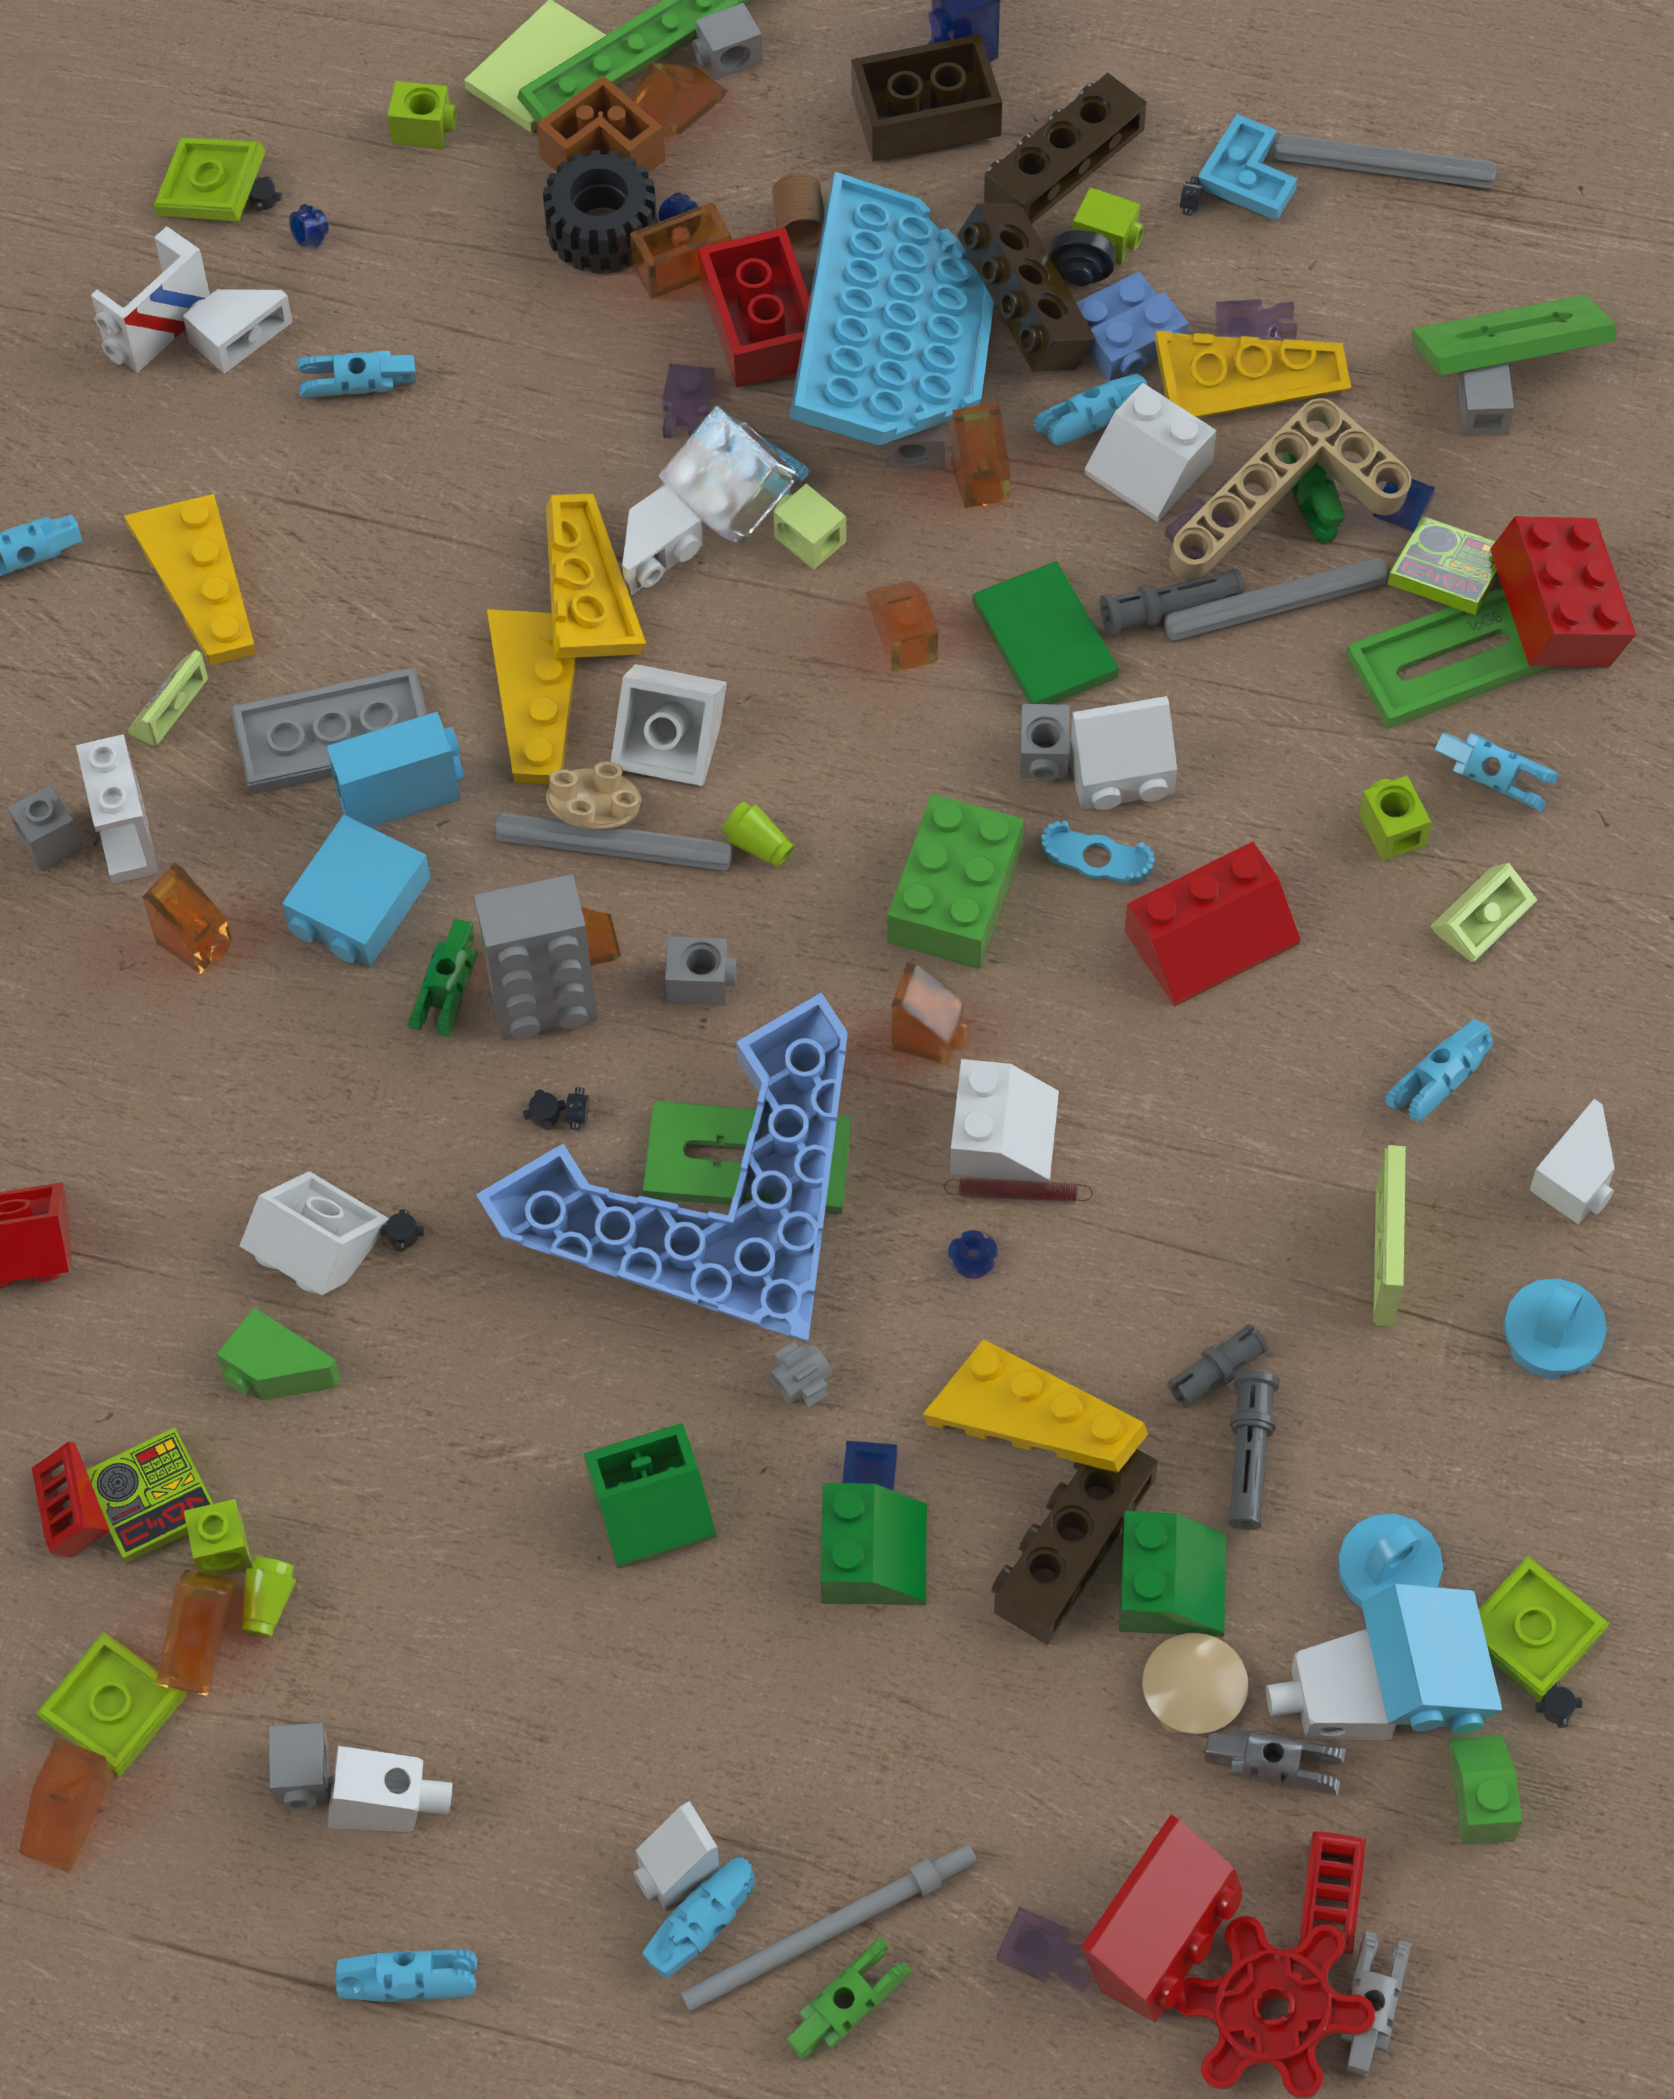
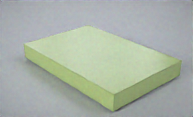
M548 0L464 79L465 90L532 133L537 128V122L518 100L519 89L600 40L606 34L553 0Z
M1388 1145L1385 1148L1376 1186L1373 1323H1376L1375 1326H1394L1404 1286L1406 1146Z

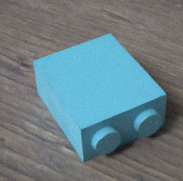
M438 712L326 746L336 793L343 813L366 826L374 827L460 800L457 781L465 779L458 757L461 754L453 728H443Z
M343 815L282 903L289 930L305 942L315 940L329 947L335 956L345 962L353 963L357 961L370 968L431 879L426 854Z
M1393 1584L1361 1603L1388 1724L1411 1725L1413 1731H1428L1444 1727L1451 1728L1454 1734H1467L1480 1730L1484 1726V1720L1503 1711L1474 1591Z

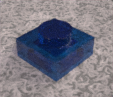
M1411 478L1409 491L1400 510L1386 516L1373 513V517L1414 532L1431 504L1435 487ZM1386 482L1382 490L1389 494L1398 492L1395 485L1390 482Z
M846 1440L842 1483L877 1484L894 1491L898 1445Z

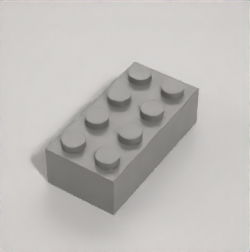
M573 874L474 895L490 992L501 1039L512 1037L515 1039H528L537 1035L540 1031L559 1027L574 1029L583 1026L588 1021L596 1020L597 1011L586 925Z

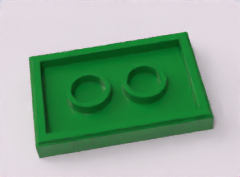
M1058 561L973 593L972 603L1029 704H1053L1118 678L1119 668Z

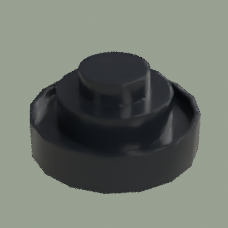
M1073 230L1066 231L1054 238L1051 242L1049 256L1063 279H1066L1075 286H1086L1091 283L1100 282L1111 275L1114 270L1116 250L1113 244L1102 235L1091 231Z

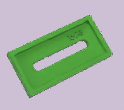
M1586 294L1412 328L1413 346L1439 376L1617 341L1616 324Z
M1503 587L1488 592L1476 615L1448 607L1348 645L1346 653L1387 729L1554 667L1528 665ZM1492 633L1495 635L1503 634L1509 639V642L1505 645L1411 680H1402L1397 676V672L1420 663V660H1429L1488 638Z
M654 1101L643 1196L660 1200L731 1205L742 1162L722 1161V1163L714 1162V1160L689 1158L684 1154V1150L687 1146L693 1144L746 1148L756 1109ZM837 1116L825 1213L843 1214L852 1117ZM746 1193L745 1200H752V1193ZM763 1194L760 1200L773 1202L774 1194Z

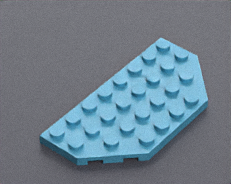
M838 172L834 173L827 198L789 415L790 419L842 434L854 440H861L879 446L976 412L982 397L994 301L976 268L966 259L968 254L962 243L948 228L940 230L929 219L928 216L931 210L920 198Z

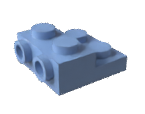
M1140 272L1130 275L1076 302L1096 338L1087 354L1108 381L1139 373L1146 365L1158 360L1153 336L1156 330L1172 331L1174 334H1188L1189 323L1167 294L1163 292L1157 295Z

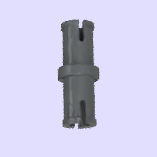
M1247 1324L1242 1330L1217 1348L1210 1346L1201 1353L1203 1358L1186 1371L1168 1381V1387L1172 1395L1178 1402L1181 1401V1405L1184 1408H1188L1219 1384L1227 1385L1234 1380V1373L1268 1350L1264 1337L1258 1330L1254 1331L1253 1325Z

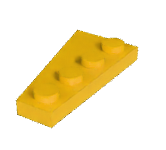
M1157 330L1153 334L1165 397L1197 418L1341 393L1351 389L1343 343L1284 339L1283 341L1259 339V337L1241 336L1240 338L1214 336V334L1194 333V335L1174 334L1172 331Z
M210 494L124 515L127 528L133 538L135 537L150 566L155 569L164 585L165 591L172 602L178 607L185 624L210 665L256 655L253 637L215 495Z
M594 494L551 495L546 505L554 659L640 655L646 645V641Z
M487 609L514 783L549 785L550 775L554 771L563 770L577 658L554 659L552 613Z
M984 1339L922 1414L927 1426L944 1429L945 1425L963 1429L966 1435L986 1440L987 1436L1011 1441L1013 1447L1032 1451L1034 1447L1055 1452L1057 1458L1117 1473L1148 1435L1144 1422Z

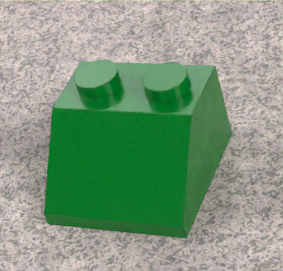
M823 1483L821 1603L926 1605L927 1503L877 1484Z
M1125 1511L1121 1541L1119 1632L1177 1635L1202 1633L1224 1637L1226 1534L1178 1513Z

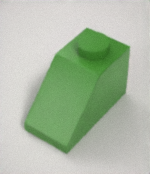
M256 1308L250 1311L217 1353L224 1382L242 1395H246L250 1391L262 1400L334 1388L341 1380L336 1359Z
M1503 1736L1449 1738L1448 1745L1461 1844L1515 1841L1522 1824L1516 1770Z

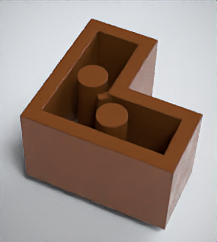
M604 75L537 123L540 158L556 172L557 166L563 161L571 163L572 156L579 153L583 157L591 155L590 151L600 150V154L608 155L609 151L619 152V156L622 159L630 156L636 160V167L643 165L648 173L665 161L663 126Z

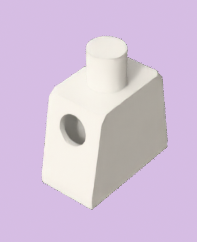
M1367 1629L1300 1650L1294 1655L1292 1663L1293 1681L1266 1685L1267 1704L1271 1717L1300 1712L1304 1734L1307 1739L1392 1740L1396 1724H1388Z
M338 1746L332 1775L327 1828L395 1832L414 1831L418 1812L449 1815L452 1782L422 1780L423 1760L418 1757Z

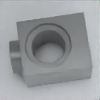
M744 2L695 20L697 39L692 41L693 52L701 66L707 65L715 80L763 62L762 34Z
M1509 363L1461 372L1458 399L1463 436L1509 434L1514 411Z
M945 423L880 445V450L889 449V467L945 468Z
M1022 704L1020 778H1033L1043 782L1052 781L1056 778L1068 779L1070 705ZM1048 743L1053 746L1049 748H1042L1037 746V744Z
M51 785L8 807L16 833L39 871L82 849L74 821Z
M668 936L665 973L667 1003L726 1005L727 987H736L737 958L728 957L727 939ZM700 967H706L712 970L711 972L703 975H698L692 972L694 969Z
M323 1723L269 1726L270 1790L276 1804H284V1807L288 1809L302 1810L314 1807L317 1801H329V1744Z

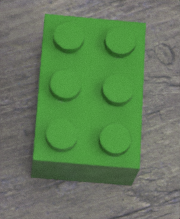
M931 794L887 915V943L980 969L1023 848L1024 819Z

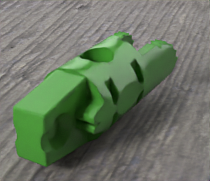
M881 1937L870 1945L799 2012V2015L805 2021L787 2038V2043L801 2060H805L824 2042L832 2049L913 1973L905 1962L899 1963L892 1967L871 1988L862 1976L871 1967L876 1965L889 1949V1946ZM843 1997L854 2000L852 2006L846 2009L837 2007L836 2003Z

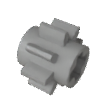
M795 1341L774 1353L777 1360L774 1362L776 1368L769 1372V1376L780 1396L788 1404H792L796 1400L799 1402L803 1400L809 1408L828 1395L825 1389L828 1387V1384L825 1381L833 1377V1372L826 1358L815 1345L811 1344L807 1348L803 1346L799 1348Z

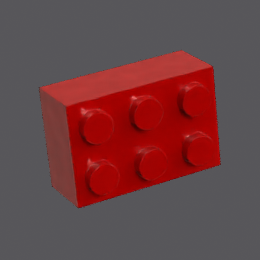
M786 228L698 248L700 283L735 387L797 373L810 296Z
M1514 516L1490 548L1528 665L1610 667L1637 634L1596 518Z

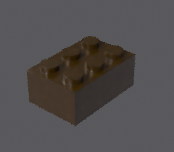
M981 34L851 59L852 96L872 162L1001 136L1002 99Z

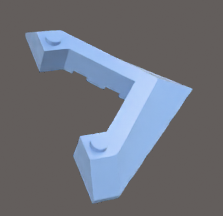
M821 992L736 1042L738 1062L759 1093L752 1128L749 1132L740 1167L741 1171L735 1195L733 1196L728 1215L708 1211L707 1214L680 1208L678 1204L644 1196H639L638 1198L609 1192L608 1188L590 1185L564 1144L559 1145L482 1190L476 1196L502 1239L808 1343L848 1032ZM746 1193H752V1200H745ZM763 1194H774L773 1202L761 1201L760 1197Z

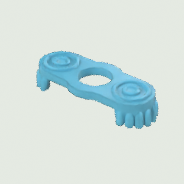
M1056 821L1054 825L1052 823L1048 824V828H1044L1041 835L1042 850L1045 857L1051 863L1079 871L1081 875L1090 879L1100 880L1105 878L1123 884L1136 885L1148 878L1154 866V852L1150 851V847L1145 846L1143 842H1139L1137 847L1133 848L1118 844L1105 835L1094 834L1089 836L1071 831L1067 821H1062V823ZM1094 846L1103 847L1110 853L1111 860L1104 867H1092L1084 861L1083 854L1085 851Z

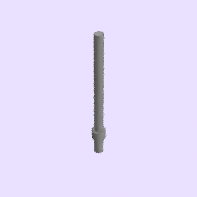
M968 1843L932 1862L926 1858L909 1867V1874L680 1992L681 1998L690 2013L918 1893L924 1897L942 1888L941 1881L978 1863L977 1858Z

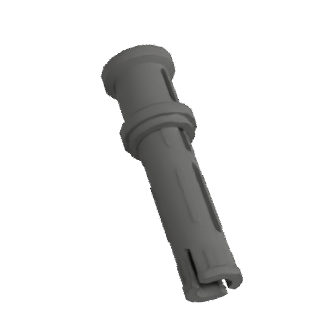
M1237 569L1157 589L1146 584L1139 586L1137 592L1112 597L1110 594L1102 595L1100 597L1101 617L1107 633L1112 637L1119 635L1121 629L1146 624L1148 627L1156 626L1161 622L1162 617L1169 613L1243 594L1244 584Z
M1247 1370L1238 1372L1234 1375L1233 1382L1235 1388L1238 1389L1236 1413L1231 1415L1230 1427L1237 1437L1228 1523L1231 1527L1242 1530H1255L1261 1527L1262 1521L1260 1518L1267 1438L1272 1436L1276 1429V1419L1272 1417L1273 1393L1279 1390L1280 1379L1276 1375L1264 1371Z

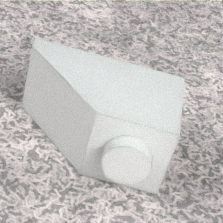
M217 289L207 298L195 302L189 311L183 315L189 343L223 374L293 322L288 296L282 290Z
M1593 1099L1535 1170L1529 1190L1578 1225L1590 1211L1597 1215L1608 1203L1614 1192L1609 1187L1615 1167L1603 1105Z
M690 1801L680 1806L636 1849L639 1869L633 1871V1874L646 1898L650 1900L657 1896L666 1911L686 1899L702 1881L707 1882L720 1869L717 1845Z

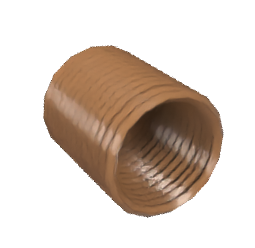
M801 172L783 176L772 187L777 228H786L792 246L804 247L815 244L821 238L825 215L820 182L816 177Z

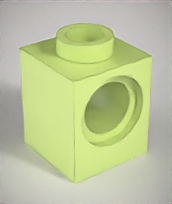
M805 484L796 493L784 496L773 511L774 537L813 570L846 543V516L808 484Z

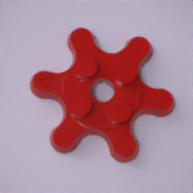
M1250 1916L1237 1917L1228 1924L1224 1934L1226 1945L1233 1956L1229 1971L1221 1978L1215 1980H1204L1198 1977L1183 1980L1182 1993L1175 2003L1177 2011L1182 2015L1190 2018L1209 2019L1218 2027V2043L1204 2057L1201 2063L1203 2079L1211 2087L1226 2090L1232 2088L1248 2069L1256 2065L1267 2064L1279 2070L1283 2085L1289 2094L1296 2098H1312L1319 2092L1324 2081L1322 2068L1315 2057L1317 2045L1326 2037L1334 2034L1361 2036L1367 2033L1374 2024L1376 2018L1375 2009L1371 2001L1366 1997L1358 1994H1340L1329 1985V1970L1341 1958L1346 1944L1343 1933L1337 1927L1330 1924L1315 1926L1308 1932L1299 1946L1281 1950L1273 1947L1267 1941L1264 1928L1257 1919ZM1282 1998L1289 2003L1288 2016L1286 2018L1282 2016L1275 2020L1262 2019L1260 2015L1261 2008L1268 2000Z

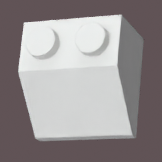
M1142 383L1113 414L1084 469V474L1158 522L1213 463L1217 430Z
M635 664L622 679L611 762L618 764L623 771L703 786L720 730L727 682Z
M1167 696L1072 712L1069 764L1081 810L1092 808L1107 810L1118 806L1120 803L1137 800L1153 802L1167 795L1175 794L1177 763Z
M961 1059L951 1142L950 1174L1012 1181L1022 1180V1182L1032 1181V1183L1034 1181L1035 1183L1036 1181L1041 1183L1042 1181L1043 1184L1045 1181V1184L1046 1182L1049 1184L1059 1091L1012 1064Z
M308 1171L259 1195L239 1246L255 1255V1259L263 1266L280 1270L295 1279L296 1284L303 1290L322 1296L349 1280L382 1236L380 1235V1229L383 1225L387 1224L389 1218Z

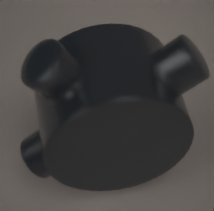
M265 176L255 179L249 194L254 210L270 209L277 201L282 200V193L276 192L271 177Z
M1193 176L1190 182L1185 181L1180 208L1184 209L1183 214L1186 216H1192L1193 211H1198L1201 203L1203 185L1199 184L1200 180L1198 177Z
M575 1087V1093H569L566 1102L565 1122L570 1123V1129L575 1131L580 1130V1124L586 1125L589 1113L590 1098L589 1095H584L585 1089L582 1087Z
M540 1089L534 1092L535 1095L529 1102V1109L523 1110V1116L525 1120L531 1119L535 1125L544 1127L545 1130H552L560 1117V1111L566 1109V1104L564 1100L558 1101L553 1094Z
M401 1209L399 1213L394 1214L388 1219L386 1225L381 1227L380 1235H388V1239L395 1246V1250L404 1252L405 1248L412 1246L416 1242L418 1236H424V1226H416V1222L409 1215V1211Z
M1556 1682L1546 1693L1543 1702L1535 1703L1537 1713H1543L1544 1717L1548 1721L1557 1724L1558 1728L1568 1727L1567 1721L1572 1717L1574 1710L1582 1708V1699L1580 1697L1575 1698L1569 1689L1561 1687L1560 1683Z

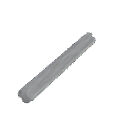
M1290 134L1279 135L1275 152L1276 158L1281 161L1488 189L1492 188L1496 175V164L1491 161Z
M1377 557L1176 611L1164 616V628L1168 638L1176 641L1380 586L1387 582V567L1383 559Z
M509 813L499 814L495 826L496 839L503 842L716 870L729 869L732 859V846L729 842L616 827L602 830L585 829L570 825L562 820Z

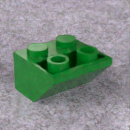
M683 1423L583 1453L587 1477L617 1569L717 1538L699 1468Z

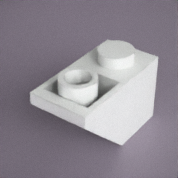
M666 484L629 509L622 567L624 582L630 596L643 587L653 586L660 580L664 572L679 562L688 561L703 546L701 519Z

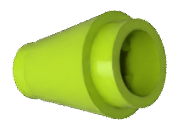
M745 801L741 802L730 814L721 829V832L729 837L728 842L731 845L769 864L771 863L776 868L784 864L795 848V845L788 840L757 804L752 807Z
M254 1557L252 1567L245 1569L243 1625L241 1631L255 1636L272 1638L274 1628L277 1626L296 1583V1579L292 1578L294 1572L293 1565L276 1559Z

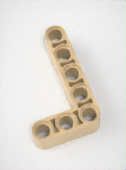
M1313 399L1306 403L1179 530L1174 538L1169 563L1171 570L1177 577L1187 581L1205 576L1316 463L1369 510L1385 516L1394 514L1402 507L1411 485L1410 471L1398 458L1335 403L1328 399ZM1320 421L1327 426L1328 431L1322 433L1315 432L1310 429L1307 423ZM1346 451L1356 452L1363 458V461L1359 463L1349 462L1342 456V453ZM1281 452L1290 453L1295 456L1297 462L1285 464L1279 461L1276 454ZM1382 481L1390 482L1395 485L1398 492L1392 494L1385 493L1378 488L1377 483ZM1252 483L1258 484L1265 489L1266 494L1261 496L1252 495L1247 492L1244 486ZM1218 515H1225L1230 517L1235 525L1228 528L1220 527L1213 521V518ZM1185 547H1195L1202 552L1203 557L1196 560L1189 559L1183 555L1181 550Z

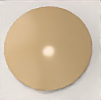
M608 761L600 762L594 768L554 771L550 775L549 786L546 791L547 805L556 817L570 825L585 829L602 830L622 826L638 815L642 804V797L638 788L622 776V768L618 764Z
M1186 1633L1169 1638L1152 1652L1144 1668L1142 1686L1145 1700L1152 1713L1160 1720L1163 1728L1174 1734L1202 1735L1218 1731L1240 1716L1247 1698L1248 1677L1241 1658L1228 1644L1211 1635Z

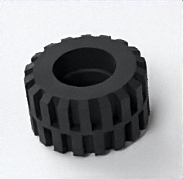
M600 150L590 151L591 155L583 157L581 153L572 156L571 163L563 161L557 166V173H551L547 178V187L543 190L547 237H549V245L553 251H558V257L564 263L572 260L573 268L581 271L585 267L591 268V273L601 274V269L610 268L612 273L620 271V265L626 264L630 267L636 264L637 255L645 257L650 251L649 243L655 242L657 236L656 228H658L655 186L653 180L649 179L648 171L644 166L636 167V160L630 156L622 159L619 156V152L609 151L608 155L600 154ZM595 208H611L616 210L613 213L602 216L585 214V212Z

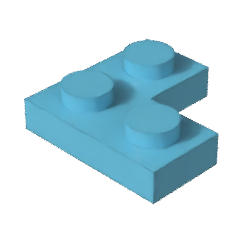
M1236 114L1198 175L1199 184L1203 185V191L1277 221L1296 191L1298 179L1262 164L1276 141L1277 130Z

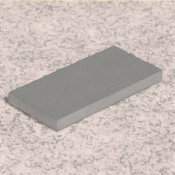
M416 667L230 707L249 795L333 777L326 746L427 715Z

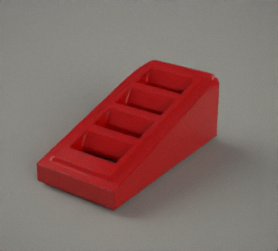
M68 1441L32 1467L44 1538L50 1554L74 1557L110 1531L75 1442ZM63 1464L64 1471L52 1478L51 1472ZM67 1482L68 1487L58 1494L57 1488ZM70 1499L71 1505L64 1509L63 1504ZM71 1517L74 1518V1522L72 1524H70L69 1519Z
M1314 1831L1312 1833L1309 1845L1298 1946L1305 1939L1308 1932L1313 1929V1919L1344 1923V1931L1342 1932L1346 1942L1344 1953H1353L1366 1849L1365 1838L1322 1831ZM1321 1855L1349 1859L1351 1864L1321 1860ZM1318 1876L1349 1879V1885L1346 1887L1319 1883ZM1316 1898L1347 1902L1346 1910L1315 1905Z

